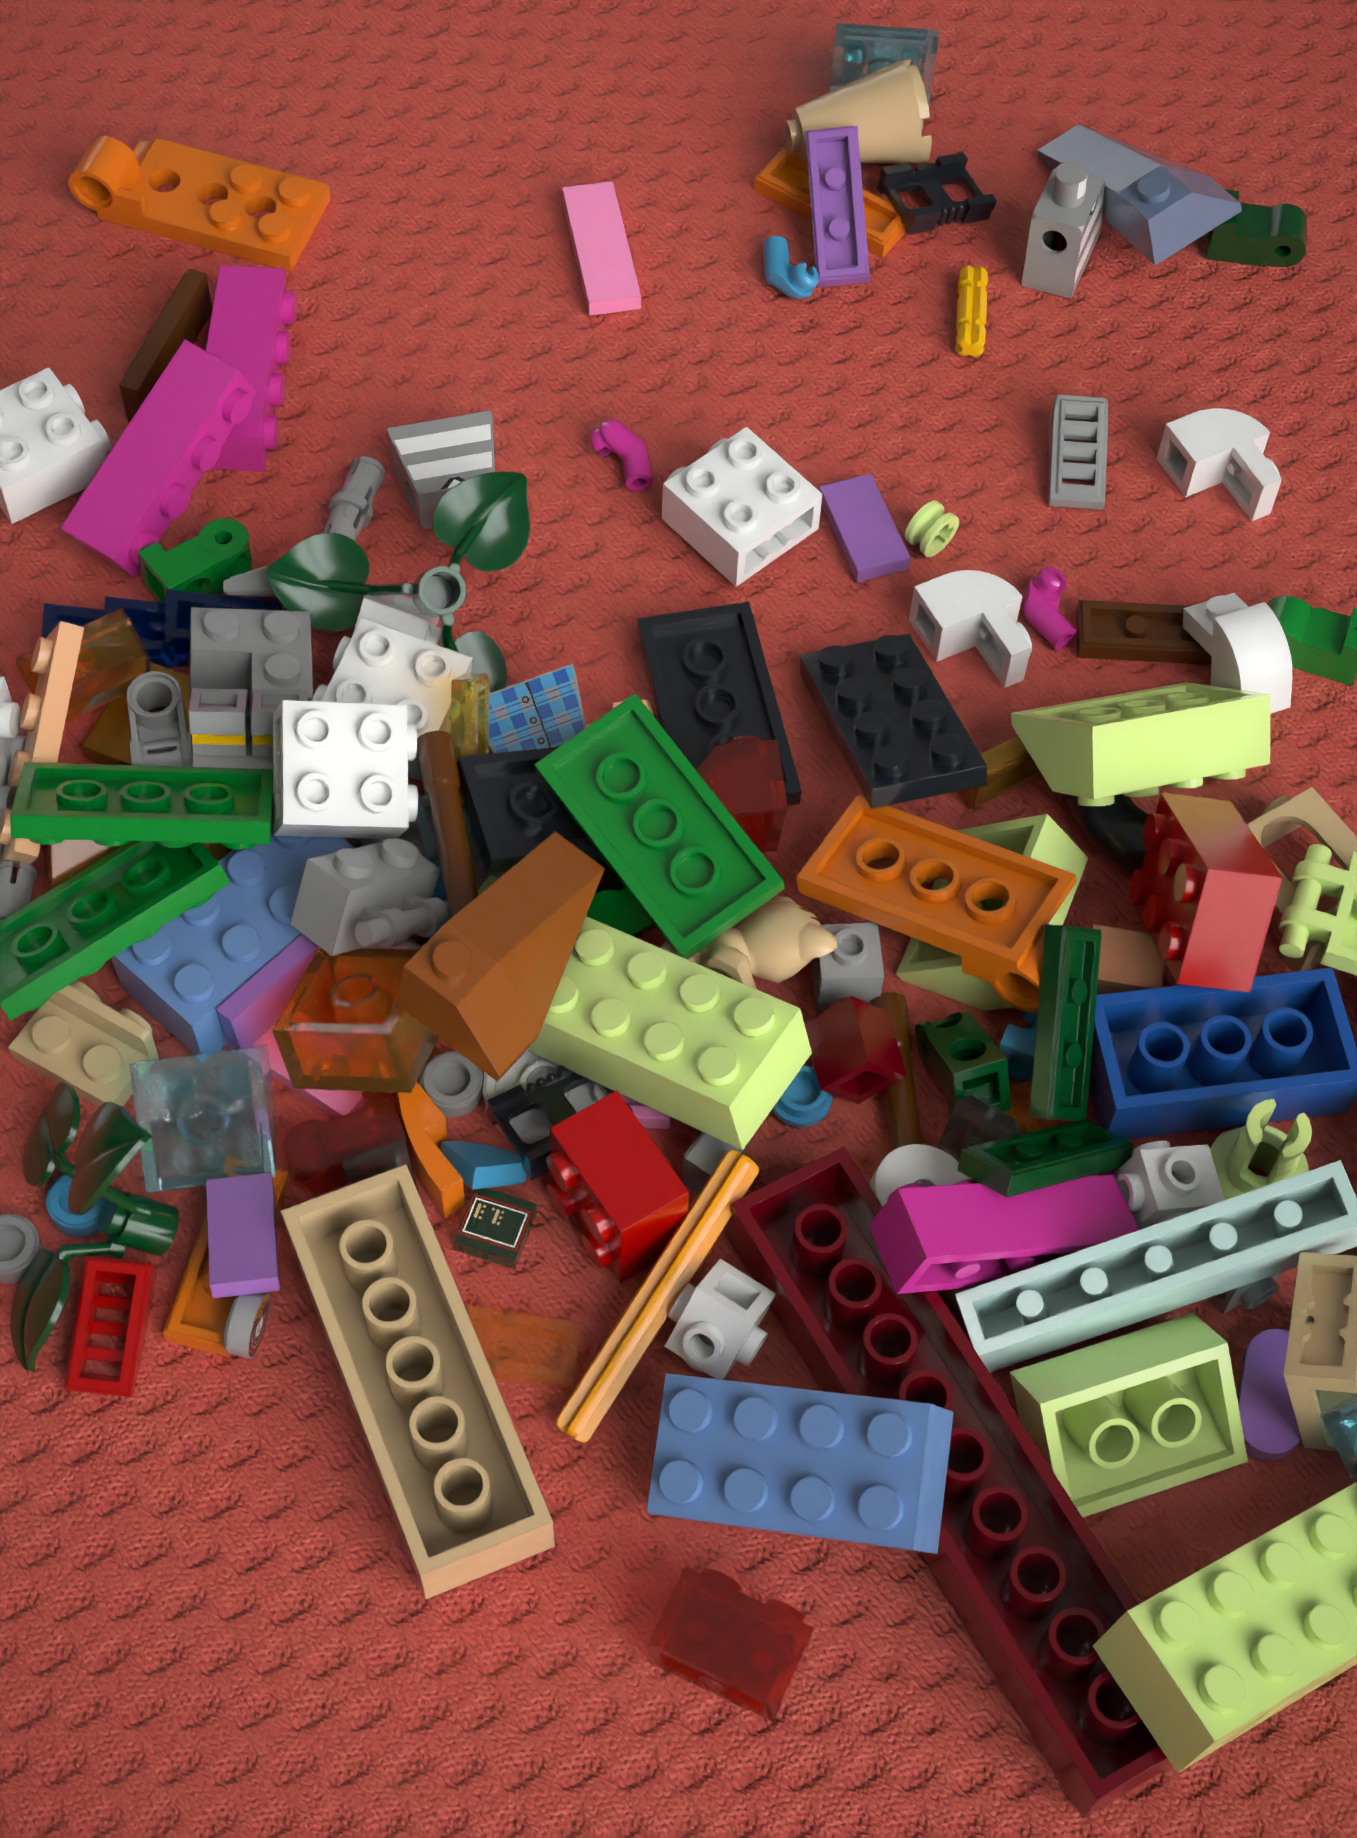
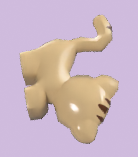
M777 896L771 898L761 908L742 920L737 928H730L687 960L756 989L752 975L780 983L798 973L813 958L822 957L835 950L838 939L821 926L818 918L810 910L798 905L790 897ZM665 941L661 949L677 955L668 942Z

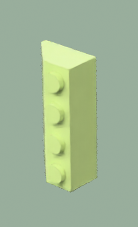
M1185 682L1011 713V725L1051 790L1077 796L1078 804L1082 806L1114 804V795L1119 794L1128 797L1156 796L1159 794V786L1163 785L1172 788L1200 787L1203 785V777L1208 776L1223 780L1240 779L1246 776V769L1270 764V694Z

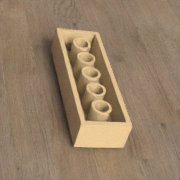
M407 1165L399 1166L282 1210L281 1214L291 1248L425 1599L555 1547L552 1518Z

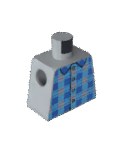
M573 663L467 701L463 708L467 720L487 754L560 747L586 728Z

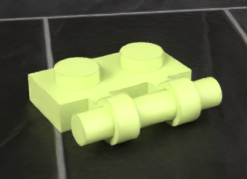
M1320 844L1310 845L1304 861L1296 865L1292 878V885L1296 891L1292 904L1283 910L1279 923V930L1283 934L1279 951L1287 957L1300 958L1304 955L1307 941L1313 939L1323 942L1326 945L1320 964L1357 976V852H1353L1347 870L1329 865L1332 852L1328 847ZM1326 894L1338 898L1334 915L1316 910L1320 896Z

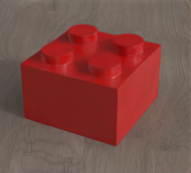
M616 1090L550 1128L551 1155L546 1157V1162L551 1172V1183L547 1184V1190L554 1205L564 1218L573 1215L585 1232L581 1235L582 1243L594 1264L599 1269L608 1266L618 1282L622 1283L657 1261L681 1221L688 1214L689 1191Z

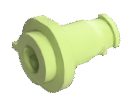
M1274 1099L1264 1100L1255 1105L1248 1114L1245 1126L1223 1132L1216 1138L1210 1148V1152L1225 1200L1309 1171L1303 1152L1311 1141L1312 1128L1310 1120L1305 1113L1298 1114L1287 1135L1281 1130L1267 1125L1276 1107V1102ZM1248 1165L1259 1167L1265 1171L1267 1177L1254 1174L1249 1170Z

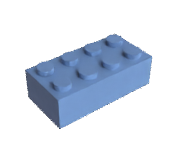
M272 818L270 845L257 844L250 849H233L219 861L230 884L215 892L205 904L196 908H190L161 926L151 938L134 943L111 958L122 989L205 1063L227 1044L226 1036L216 1011L217 1006L302 934L290 922L307 859L335 853L344 848L353 849L354 847L343 838L274 836V820Z
M666 1373L647 1513L691 1521L938 1554L954 1412L930 1403Z

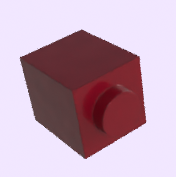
M850 996L833 1001L825 1008L823 1013L804 1023L820 1090L860 1104L907 1077L889 1011Z

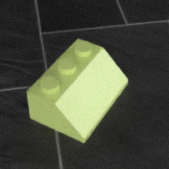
M1048 814L956 830L1076 874V884L1049 922V925H1063L1088 857ZM937 878L931 890L945 888L951 882L943 878ZM991 898L982 900L975 906L981 910L995 911L1004 907L1006 903L999 899ZM911 937L896 973L901 980L984 1011L1013 1008L999 997L991 983L963 973L961 956Z
M1194 1313L1010 1372L1019 1419L1082 1517L1248 1462L1228 1342Z

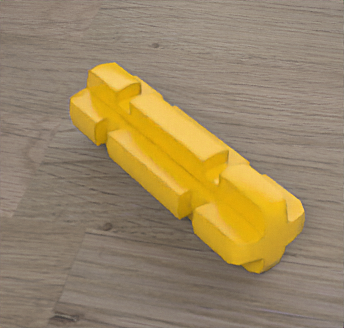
M966 265L960 270L955 350L962 357L970 355L976 358L984 352L988 272L982 266L973 268L970 265Z

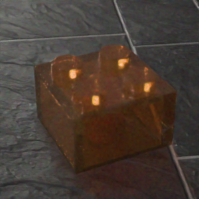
M318 948L272 1029L294 1089L387 1093L412 1092L439 1038L395 1003L403 968L420 949L361 948L331 956L322 948Z

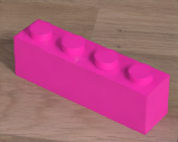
M219 266L206 351L239 369L257 393L252 399V406L247 417L241 423L234 426L221 446V454L218 461L211 469L265 472L268 449L276 450L278 447L279 421L278 417L273 416L274 407H283L285 378L284 374H280V366L289 365L291 337L290 333L286 332V325L295 324L297 314L296 292L287 291L284 268Z
M184 340L60 529L82 548L135 579L141 570L138 551L155 542L160 544V539L173 519L178 518L186 510L190 502L192 490L204 472L210 470L218 461L221 454V446L234 426L241 423L247 417L252 406V399L257 391L239 369L193 343Z
M1114 1175L1087 1176L1011 1197H1005L974 1179L963 1180L953 1185L927 1187L922 1183H910L894 1190L888 1196L887 1203L869 1224L896 1294L977 1287L1139 1230Z

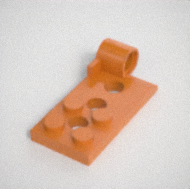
M109 136L95 137L68 179V186L73 196L84 206L97 211L98 219L268 266L284 268V270L290 272L331 200L329 184L160 138H155L152 141L139 140L132 151L127 145ZM162 185L177 186L169 192L155 191L157 187ZM216 197L224 199L219 200L212 205L203 204V202L209 198ZM257 211L272 212L260 219L250 216Z
M857 795L796 876L798 893L961 956L963 973L991 983L999 997L1012 1007L1029 1013H1037L1045 924H1049L1076 884V874L891 806L871 809L866 798ZM884 858L896 861L894 865L885 869H873L867 866L869 862H877ZM937 878H943L951 882L945 888L938 890H929L921 886L922 883L931 882ZM991 898L999 899L1006 903L1004 907L995 911H985L975 906L980 901Z

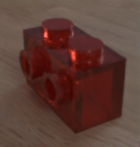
M685 1566L649 1640L647 1662L775 1723L808 1651L814 1627L803 1623L804 1615L787 1603L776 1599H767L765 1604L740 1593V1585L734 1579L719 1571L704 1568L700 1574Z

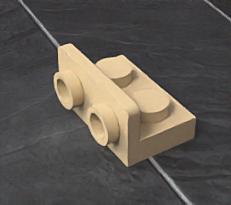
M77 980L53 994L37 1010L8 1047L12 1059L56 1084L62 1081L72 1085L79 1097L98 1108L105 1102H114L123 1107L159 1060L151 1033L152 1028L144 1018L129 1009L122 1008L120 1012H117L101 1003L100 998L92 989Z

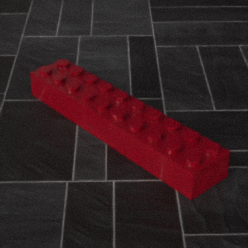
M843 1146L731 1203L730 1210L732 1216L728 1221L727 1236L753 1279L776 1293L770 1307L822 1391L930 1403L954 1412L938 1554L920 1553L1081 1817L1084 1819L1172 1766L1093 1648V1645L1126 1611L1139 1604L937 1291L896 1294L869 1228V1224L883 1206Z

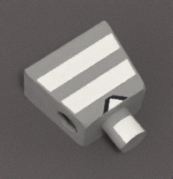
M1064 162L1051 172L1031 218L1021 285L1072 299L1101 233L1105 181L1099 176L1088 174L1086 167L1078 162ZM1058 232H1060L1066 238L1067 247L1060 251L1052 250L1051 248L1056 249Z
M491 410L387 428L392 471L421 527L426 529L432 528L435 508L449 489L477 475L495 472L493 417Z

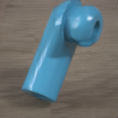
M771 236L764 240L763 262L766 282L792 299L809 297L813 293V288L819 282L816 268L811 266L806 271L807 265L805 262L798 263L795 267L790 265L788 242L784 237Z

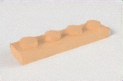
M60 621L47 638L39 637L31 661V672L39 673L35 694H27L22 706L19 728L28 730L24 751H15L7 780L9 786L16 787L15 795L24 762L57 763L84 627ZM5 807L0 816V844L4 845L1 862L12 860L14 861V867L18 868L20 862L30 865L38 857L41 844L33 843L25 838H11L10 814L12 809Z

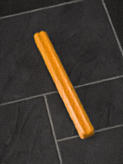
M732 1149L724 1154L688 1210V1214L681 1221L559 1412L555 1425L571 1438L582 1443H586L591 1439L667 1319L680 1293L691 1281L731 1218L730 1204L743 1198L759 1173V1167L748 1156Z

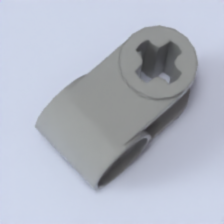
M150 671L139 675L131 682L127 689V704L132 736L129 739L132 765L193 767L192 734H190L188 718L178 682L171 675L164 672ZM157 707H167L159 712H149Z

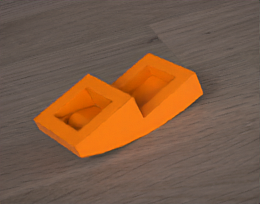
M406 1071L397 1077L399 1106L406 1146L422 1186L445 1219L465 1205L463 1178L440 1151L442 1141H448L445 1115L413 1076Z

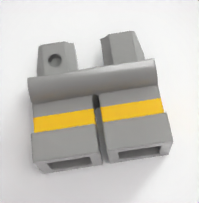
M192 688L189 705L190 734H192L193 767L273 769V713L282 700L308 701V690L253 689L251 709L252 740L248 738L247 689Z

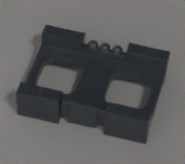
M963 152L937 157L935 165L933 163L915 166L914 170L909 162L896 166L882 167L877 190L880 194H886L904 221V230L907 235L934 230L936 224L943 226L944 222L947 225L951 224L952 221L954 223L961 221L962 224L990 218L997 200L993 194L983 195L965 169L968 158ZM960 182L966 186L973 198H967L965 201L960 202L953 201L941 185ZM911 190L918 191L929 206L908 209L897 193Z
M562 1065L557 1066V1075L548 1073L546 1080L540 1077L536 1080V1085L533 1082H529L526 1085V1090L520 1084L505 1091V1093L503 1092L487 1100L488 1119L493 1126L498 1124L524 1161L525 1172L531 1180L550 1172L546 1162V1157L551 1155L550 1135L535 1143H525L509 1123L510 1120L531 1109H539L546 1115L551 1124L555 1126L577 1113L565 1097V1094L584 1083H596ZM596 1083L605 1096L614 1092V1090Z

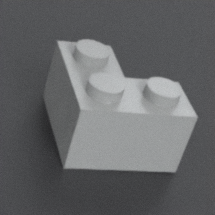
M191 607L189 699H191L192 688L247 689L250 740H252L251 709L253 689L308 690V701H312L313 676L310 612Z

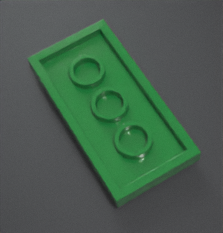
M636 693L534 764L538 775L674 952L682 958L689 959L785 889L783 879Z
M24 762L10 814L11 838H25L41 845L58 844L64 840H93L99 845L110 847L121 846L129 841L158 842V844L168 848H183L193 843H221L224 847L235 850L250 849L257 844L270 845L273 813V769Z
M129 841L1 920L0 1006L9 1020L12 1021L25 1012L41 1007L53 994L80 977L89 976L97 972L107 960L129 946L151 938L164 924L190 908H196L205 904L215 892L230 884L223 868L202 843H193L183 848H168L158 844V842Z

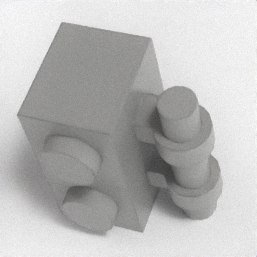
M389 838L381 843L353 849L344 848L335 853L308 858L290 924L331 956L372 945H377L381 948L402 945L406 942L408 936L415 934L423 938L432 937L450 920L447 900L442 901L439 898L433 897L441 869L419 854V850L415 845L397 838Z

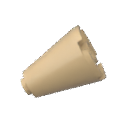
M911 59L896 61L793 108L792 120L785 121V136L789 151H798L801 160L808 161L805 131L857 126L860 163L903 164L909 162L910 165L927 163L931 154L932 138L931 135L922 136L921 132L923 129V119L930 118L925 87L916 64L910 65Z

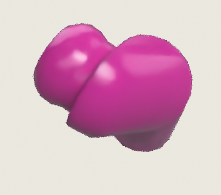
M602 421L601 427L593 429L590 433V444L593 450L599 451L600 456H609L614 451L622 459L626 487L631 491H643L651 487L653 478L646 443L620 421Z
M1044 567L1040 569L1037 577L1031 578L1028 582L1022 610L1026 620L1055 650H1061L1073 640L1077 632L1058 612L1061 600L1060 593L1066 588L1067 582L1063 573L1058 569Z

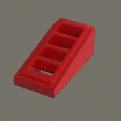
M85 1256L64 1385L65 1391L133 1398L157 1274V1268L153 1264ZM103 1283L134 1287L132 1298L100 1294ZM97 1308L130 1312L129 1322L124 1324L96 1321ZM92 1334L125 1337L124 1350L90 1346ZM86 1361L121 1363L120 1377L84 1373Z

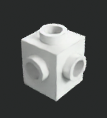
M1168 1141L1149 1142L1135 1148L1132 1152L1133 1156L1113 1174L1139 1230L1225 1200L1208 1144L1171 1147Z
M719 1259L697 1287L688 1283L680 1293L668 1314V1317L677 1324L664 1347L682 1357L691 1368L707 1373L715 1379L723 1380L737 1361L748 1367L761 1348L768 1332L758 1326L776 1293L724 1260Z

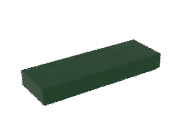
M1045 924L1029 1117L1086 1120L1101 930Z
M1087 1119L1078 1120L962 1149L957 1171L1005 1197H1011L1121 1168L1131 1158L1134 1145L1129 1140Z

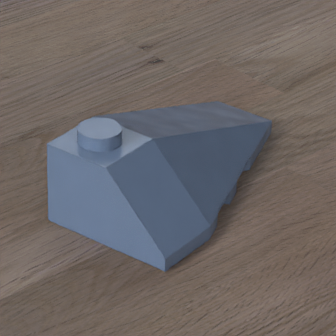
M1080 124L1037 150L1038 158L1051 170L1064 162L1074 161L1084 165L1088 174L1101 177L1105 181L1103 218L1154 265L1159 264L1242 211L1241 203L1210 176Z

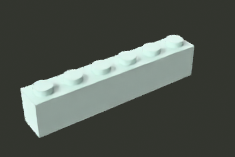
M1341 1160L959 1292L955 1296L973 1348L989 1373L1296 1268L1298 1267L1300 1252L1337 1254L1357 1247V1198Z

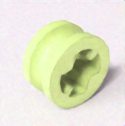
M936 500L925 504L913 516L904 536L909 544H920L919 550L925 557L935 556L942 551L951 541L959 526V518L953 513L943 514L944 507Z

